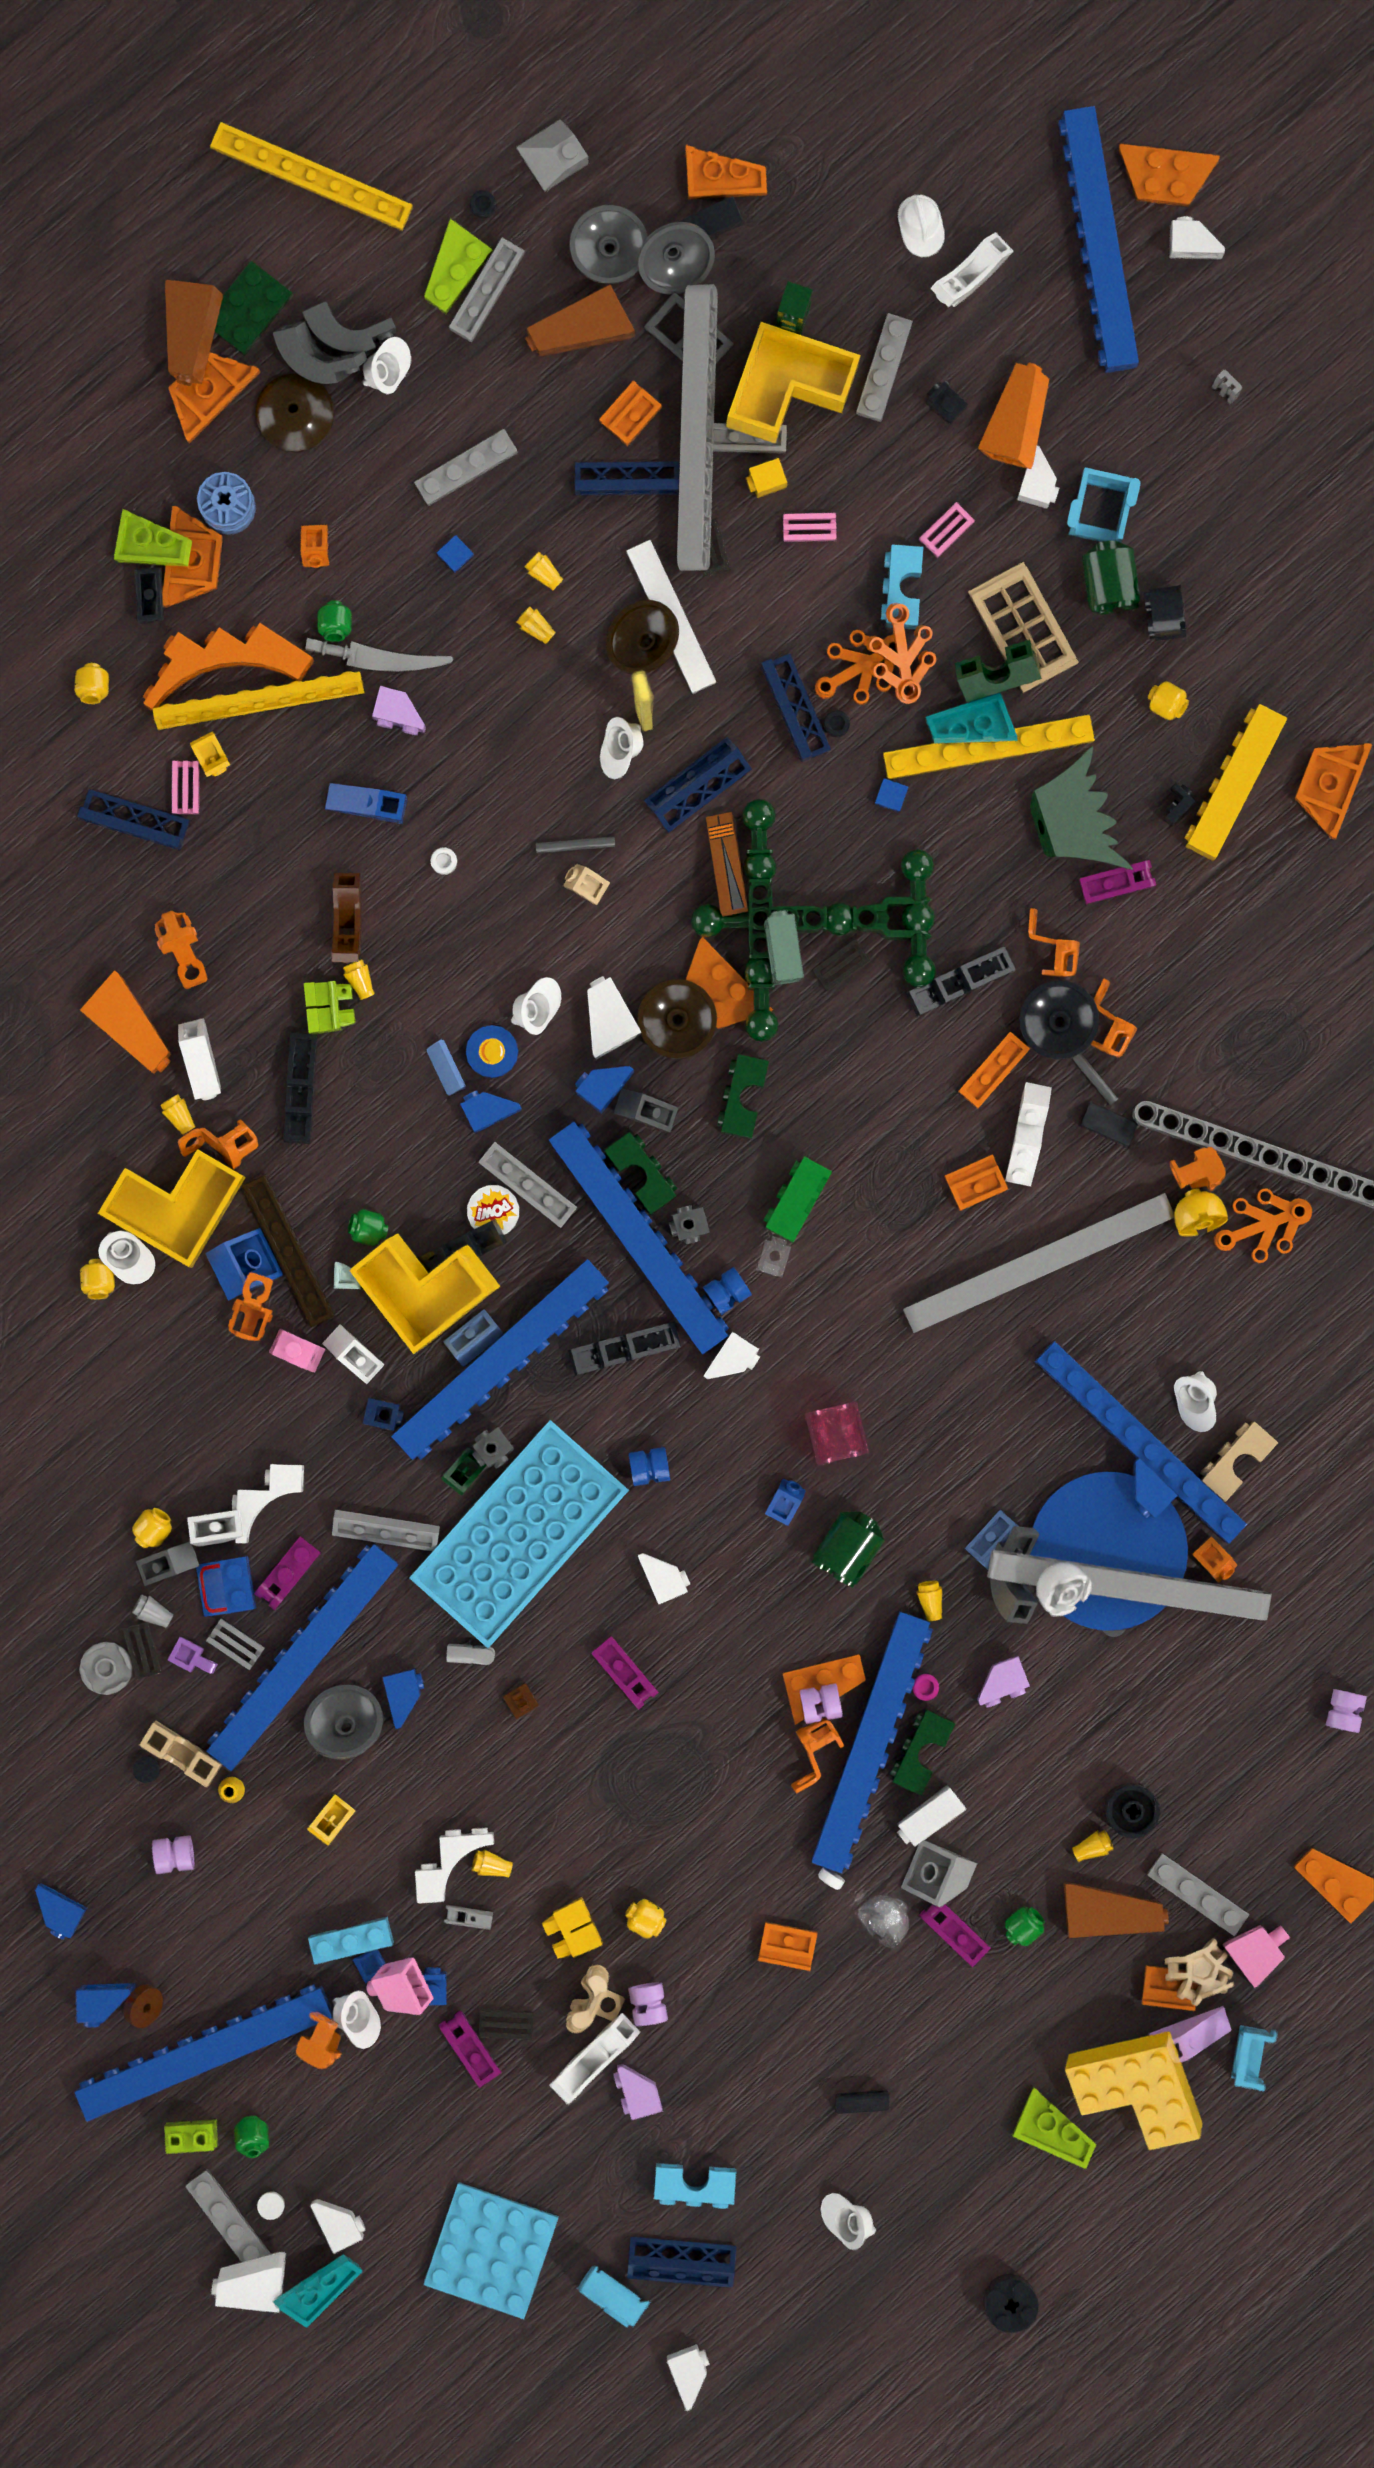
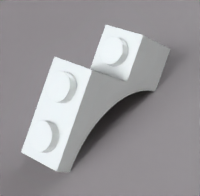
M1025 1083L1005 1181L1026 1186H1031L1041 1149L1043 1129L1049 1109L1052 1087Z
M270 1464V1470L265 1471V1485H270L269 1491L238 1490L237 1495H233L232 1511L240 1510L243 1537L237 1538L236 1543L249 1542L252 1524L259 1512L269 1502L288 1493L303 1492L304 1465Z
M473 1828L472 1833L461 1834L460 1829L446 1830L445 1835L440 1836L441 1867L437 1868V1863L421 1864V1869H416L417 1903L444 1902L447 1879L453 1867L463 1856L472 1850L486 1845H493L494 1832H488L487 1828Z
M621 2013L600 2032L593 2042L570 2061L550 2086L569 2104L613 2059L632 2043L640 2031Z

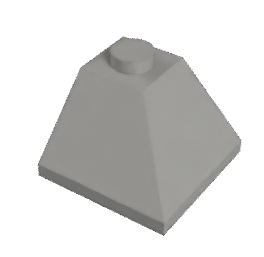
M561 119L516 147L544 192L589 164L588 155L575 135Z
M923 1840L918 1845L901 1888L941 1907L967 1889L977 1863Z

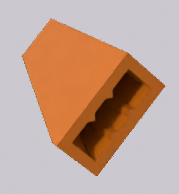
M1016 363L978 447L990 459L1030 470L1034 463L1049 378L1041 372L1042 368L1036 364L1028 363L1026 366Z
M114 970L80 1011L152 1073L155 1074L157 1070L162 1072L171 1061L168 1059L171 1053L122 976Z

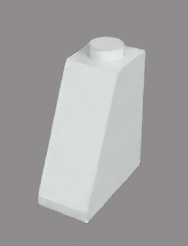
M604 976L591 982L592 988L587 990L592 1051L595 1059L604 1056L641 1035L637 1023L611 977L605 980Z
M204 1018L178 1024L179 1045L195 1100L200 1098L202 1100L212 1099L221 1093V1087Z
M946 1785L897 1824L901 1829L897 1833L906 1844L911 1841L916 1846L964 1812L966 1808L950 1787Z
M279 2252L220 2268L218 2279L214 2278L212 2284V2295H216L215 2306L279 2313L280 2310L272 2301L283 2294L286 2253Z

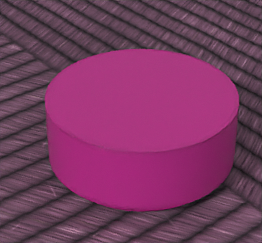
M921 1674L915 1678L912 1689L917 1698L928 1701L938 1694L939 1683L934 1676Z

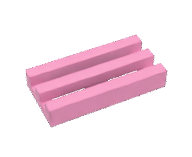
M956 502L919 538V541L938 558L975 520ZM957 510L960 514L930 542L928 538ZM965 518L967 521L937 549L935 545Z
M836 513L783 514L784 542L836 541ZM830 520V524H789V521ZM789 530H831V534L789 535Z
M172 761V814H199V761ZM179 767H183L182 809H178ZM189 768H193V809H188Z

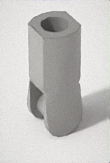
M448 1644L447 1662L489 1665L495 1658V1650L491 1646L489 1648L486 1646Z
M446 1905L445 1909H448L447 1919L443 1921L444 1923L486 1930L491 1929L493 1912ZM458 1911L466 1912L465 1921L457 1920Z

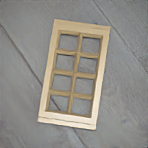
M1024 562L968 591L971 600L1005 661L1007 660L1005 647L1008 646L1006 643L1007 639L1020 632L1024 633L1027 640L1030 639L1041 665L1042 679L1019 686L1023 693L1079 663ZM1023 580L1030 595L1013 603L1005 589ZM1001 591L1008 607L991 615L983 600ZM1034 600L1041 615L1023 623L1016 609ZM1012 611L1019 627L1002 635L995 620ZM1045 620L1052 635L1034 643L1027 629ZM1056 640L1063 655L1045 663L1038 649Z

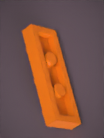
M1010 1032L958 1092L978 1109L1030 1048Z

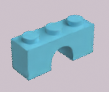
M892 545L891 551L885 552L884 568H889V578H884L883 594H888L887 604H882L881 620H886L885 627L893 628L892 623L886 617V610L892 603L903 604L909 609V618L904 623V629H916L918 627L920 599L904 596L900 590V583L905 578L921 576L923 547ZM897 608L894 609L892 613L893 617L895 618L899 614Z
M388 1916L363 1922L360 1925L346 1929H335L314 1934L308 1938L314 1965L392 1946L394 1943Z
M656 2163L654 2199H658L660 2204L674 2205L675 2201H686L687 2206L696 2207L702 2206V2202L712 2203V2207L728 2208V2204L734 2205L736 2168L709 2167V2177L706 2183L700 2187H691L683 2179V2165Z

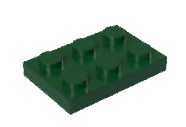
M251 261L223 295L215 333L245 356L290 300L293 293Z

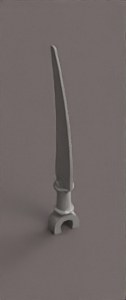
M307 638L305 651L322 653L323 656L329 654L343 657V660L348 658L347 666L378 671L420 670L445 665L453 661L452 656L399 654L367 647L352 641L350 648H348L347 645L342 647L328 644L327 641L321 642Z

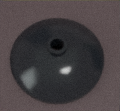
M1051 981L1040 985L1028 995L1020 1012V1028L1025 1041L1035 1052L1050 1059L1062 1060L1079 1055L1091 1045L1099 1027L1098 1009L1092 996L1081 986L1068 981ZM1058 1018H1062L1065 1020V1024L1062 1027H1057L1055 1021Z

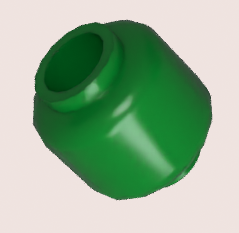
M329 601L318 610L317 630L325 640L339 642L351 633V611L347 606L342 605L340 601Z
M361 1209L356 1214L353 1213L351 1215L347 1232L351 1234L352 1240L356 1243L376 1246L380 1239L385 1240L388 1233V1225L384 1224L385 1221L382 1214Z
M1021 1907L1005 1921L1007 1929L1005 1935L1014 1945L1029 1946L1043 1934V1924L1045 1921L1041 1914L1033 1907Z
M257 2116L242 2118L234 2127L236 2150L249 2158L258 2157L261 2153L265 2152L269 2147L268 2125L265 2121Z

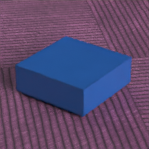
M456 535L437 552V555L454 573L474 556L472 551Z
M884 778L875 804L900 812L908 786Z
M378 1949L365 1952L353 1959L365 1983L371 1981L378 1970L386 1964Z

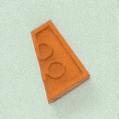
M686 145L689 199L767 195L765 166L736 158L723 157L714 152H705Z
M860 1654L782 1673L795 1725L805 1719L800 1690L814 1687L819 1691L821 1686L836 1683L840 1697L866 1681Z
M1313 1848L1293 1866L1349 1923H1352L1374 1901L1373 1878Z

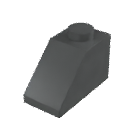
M622 1088L614 1114L671 1132L678 1107L648 1095Z
M190 1542L136 1561L145 1586L199 1567L196 1553Z

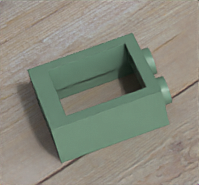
M786 910L772 912L764 922L773 986L800 982L803 978V970L794 914L788 915Z

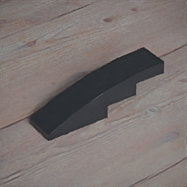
M1004 946L933 979L927 986L910 990L906 995L918 1017L991 983L1016 969Z
M291 1033L283 1138L285 1143L310 1144L317 1034Z
M494 1219L417 1257V1259L427 1272L430 1273L466 1245H469L477 1257L507 1243V1240L497 1220Z
M670 1322L570 1349L568 1352L576 1376L681 1347L675 1322Z

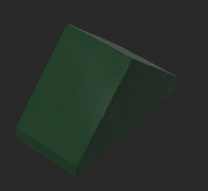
M469 1447L441 1478L461 1496L464 1495L487 1466L486 1464L482 1467L472 1455L474 1451Z

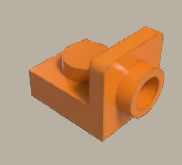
M327 525L301 526V557L304 567L318 568L320 566H329Z
M1212 1536L1192 1554L1218 1583L1228 1579L1237 1567L1233 1558Z

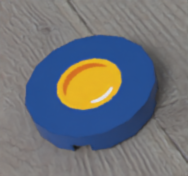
M493 1025L481 1027L475 1031L468 1040L466 1047L467 1060L472 1069L481 1076L488 1078L501 1077L507 1074L516 1064L519 1052L517 1042L512 1034L502 1027Z

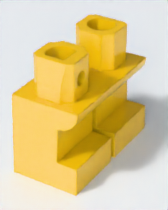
M582 1897L555 1910L552 1916L542 1922L547 1936L560 1930L562 1932L564 1940L552 1945L557 1958L567 1957L571 1954L575 1957L603 1945V1941L594 1922L591 1921V1915Z

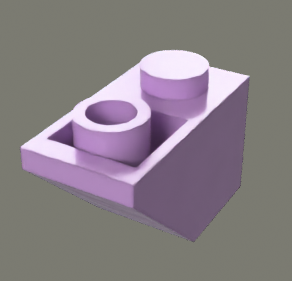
M380 686L372 715L373 719L377 721V725L392 729L393 725L403 728L402 732L411 735H418V732L425 733L426 727L406 692Z
M1017 1655L991 1666L977 1698L979 1705L985 1704L986 1708L1001 1703L1000 1698L1010 1694V1697L1014 1698L1026 1693L1024 1688L1030 1687Z
M624 2064L617 2065L618 2072L614 2073L617 2088H623L625 2098L621 2099L625 2115L630 2113L631 2120L662 2112L656 2083Z

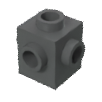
M692 1205L678 1208L676 1209L677 1214L672 1215L674 1221L669 1222L672 1237L678 1236L679 1241L685 1240L686 1245L701 1241L700 1236L710 1233L703 1207L692 1209ZM692 1221L694 1224L693 1228H684V1222Z
M497 1427L490 1433L485 1430L474 1439L476 1444L473 1445V1448L476 1451L472 1455L481 1467L486 1464L488 1468L494 1466L497 1469L509 1460L506 1455L511 1453L514 1448ZM490 1445L496 1446V1451L492 1454L487 1452V1447Z

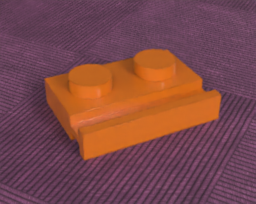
M633 380L603 414L599 422L606 426L625 445L629 446L659 412L662 405Z
M993 1155L944 1176L960 1211L1008 1190Z
M765 1922L758 1961L810 1971L818 1933Z
M1146 1965L1142 2005L1195 2011V2005L1191 2004V2000L1177 1998V1991L1184 1980L1166 1981L1165 1975L1168 1974V1968ZM1179 1969V1973H1186V1970ZM1192 1982L1190 1989L1196 1990L1198 1984Z

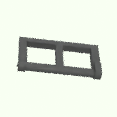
M674 292L659 311L646 323L644 329L683 361L684 336L675 345L655 328L675 304L679 305L683 310L685 309V301ZM718 329L716 338L723 345L716 351V364L734 345Z

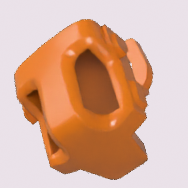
M1030 908L1029 937L1035 941L1056 945L1054 970H1042V975L1056 977L1074 976L1077 971L1080 942L1037 936L1038 911L1035 908ZM1073 954L1072 972L1067 971L1068 957Z
M169 911L162 914L161 919L155 924V933L159 939L157 945L163 954L168 952L174 953L179 963L178 976L183 987L189 989L206 982L208 979L203 963L196 959L190 946L191 943L198 941L195 928L191 927L192 923L185 912L176 913ZM182 918H184L186 927L183 928L180 927ZM159 927H164L166 929L165 935L162 936ZM192 965L194 968L199 969V976L196 979L188 980L185 977V973L188 970L187 966Z
M1104 978L1094 997L1098 1012L1114 1023L1103 1044L1093 1040L1091 1045L1111 1056L1121 1057L1134 1037L1137 1028L1131 1023L1115 1017L1099 1006L1110 986L1109 980ZM1126 1037L1120 1052L1115 1051L1120 1039Z
M240 1119L237 1121L238 1126L222 1137L217 1138L205 1128H197L180 1138L178 1145L181 1154L186 1157L206 1142L223 1156L224 1162L234 1170L241 1165V1160L258 1147V1140L252 1130ZM243 1134L247 1142L237 1148L235 1139ZM197 1137L196 1142L192 1146L186 1147L187 1142L191 1138Z
M1204 1147L1195 1151V1162L1178 1168L1175 1160L1170 1161L1171 1171L1181 1189L1190 1184L1192 1189L1207 1187L1211 1192L1216 1186L1220 1185L1226 1176L1224 1165L1212 1147Z
M255 1273L248 1274L242 1289L244 1301L236 1299L232 1308L234 1310L232 1319H230L228 1325L229 1331L235 1336L251 1341H259L264 1336L267 1322L272 1320L273 1310L264 1308L262 1303L266 1302L269 1298L273 1284L272 1279ZM259 1280L263 1282L265 1291L256 1300L251 1298L250 1285L253 1281ZM242 1311L245 1313L241 1329L240 1331L233 1330L238 1313ZM260 1318H263L258 1337H254L253 1333L256 1324Z
M822 1718L819 1722H814L795 1731L806 1750L814 1771L791 1784L795 1793L813 1785L821 1777L813 1755L814 1751L834 1740L840 1748L844 1747L837 1730L827 1718ZM825 1723L827 1724L826 1726L820 1728L819 1730H817V1731L811 1733V1731L815 1730L816 1728L820 1727L821 1725H823V1724H825Z
M311 2012L309 2017L317 2021L318 2024L312 2036H301L297 2044L296 2054L308 2064L318 2069H325L342 2055V2052L337 2050L341 2035L335 2032L338 2023L321 2013Z

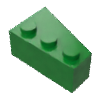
M805 1156L801 1163L796 1161L789 1175L793 1176L788 1186L783 1184L776 1198L780 1199V1202L776 1209L770 1207L763 1220L768 1223L765 1228L793 1243L832 1171Z

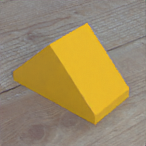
M334 1795L307 1830L328 1846L356 1810L337 1795Z

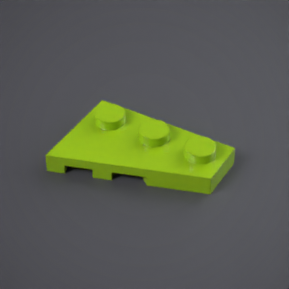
M452 219L449 221L424 296L427 301L445 314L493 252L490 247Z
M122 509L114 560L122 563L188 566L192 540Z
M1034 2087L1032 2088L1012 2136L1086 2169L1096 2144Z

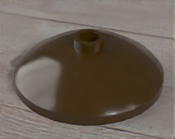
M286 374L272 380L262 390L256 403L255 416L261 434L271 445L287 452H303L316 447L326 438L334 421V406L328 391L321 383L308 380L299 374ZM292 405H296L298 407V411L296 413H290L289 407Z
M642 600L627 606L615 617L609 627L606 637V650L609 659L619 670L627 674L636 675L642 672L646 674L656 670L670 658L676 648L679 638L678 620L672 610L659 601Z
M682 979L664 981L653 987L643 998L638 1012V1026L646 1044L658 1054L669 1058H686L703 1050L711 1041L717 1025L716 1008L709 994L699 985ZM677 1014L683 1017V1021L679 1025L673 1023V1017Z

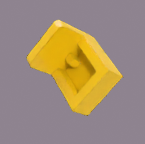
M213 731L190 743L207 777L222 774L226 767L230 765Z

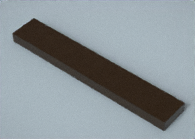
M266 1174L242 1185L310 1327H315L335 1317Z

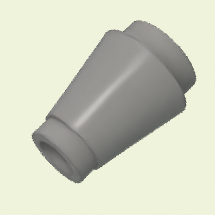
M141 1595L132 1611L133 1614L137 1615V1619L165 1628L173 1617L172 1613L150 1595L148 1597Z

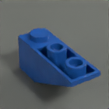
M330 783L325 809L403 824L408 798L406 794Z

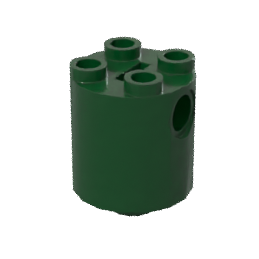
M1116 540L1096 543L1091 550L1082 556L1089 609H1091L1092 613L1098 612V615L1114 613L1113 608H1123L1125 611L1138 609V603L1141 601L1134 549Z
M860 1511L840 1512L814 1553V1559L811 1563L830 1574L834 1571V1578L853 1588L855 1584L859 1583L885 1542L878 1522Z

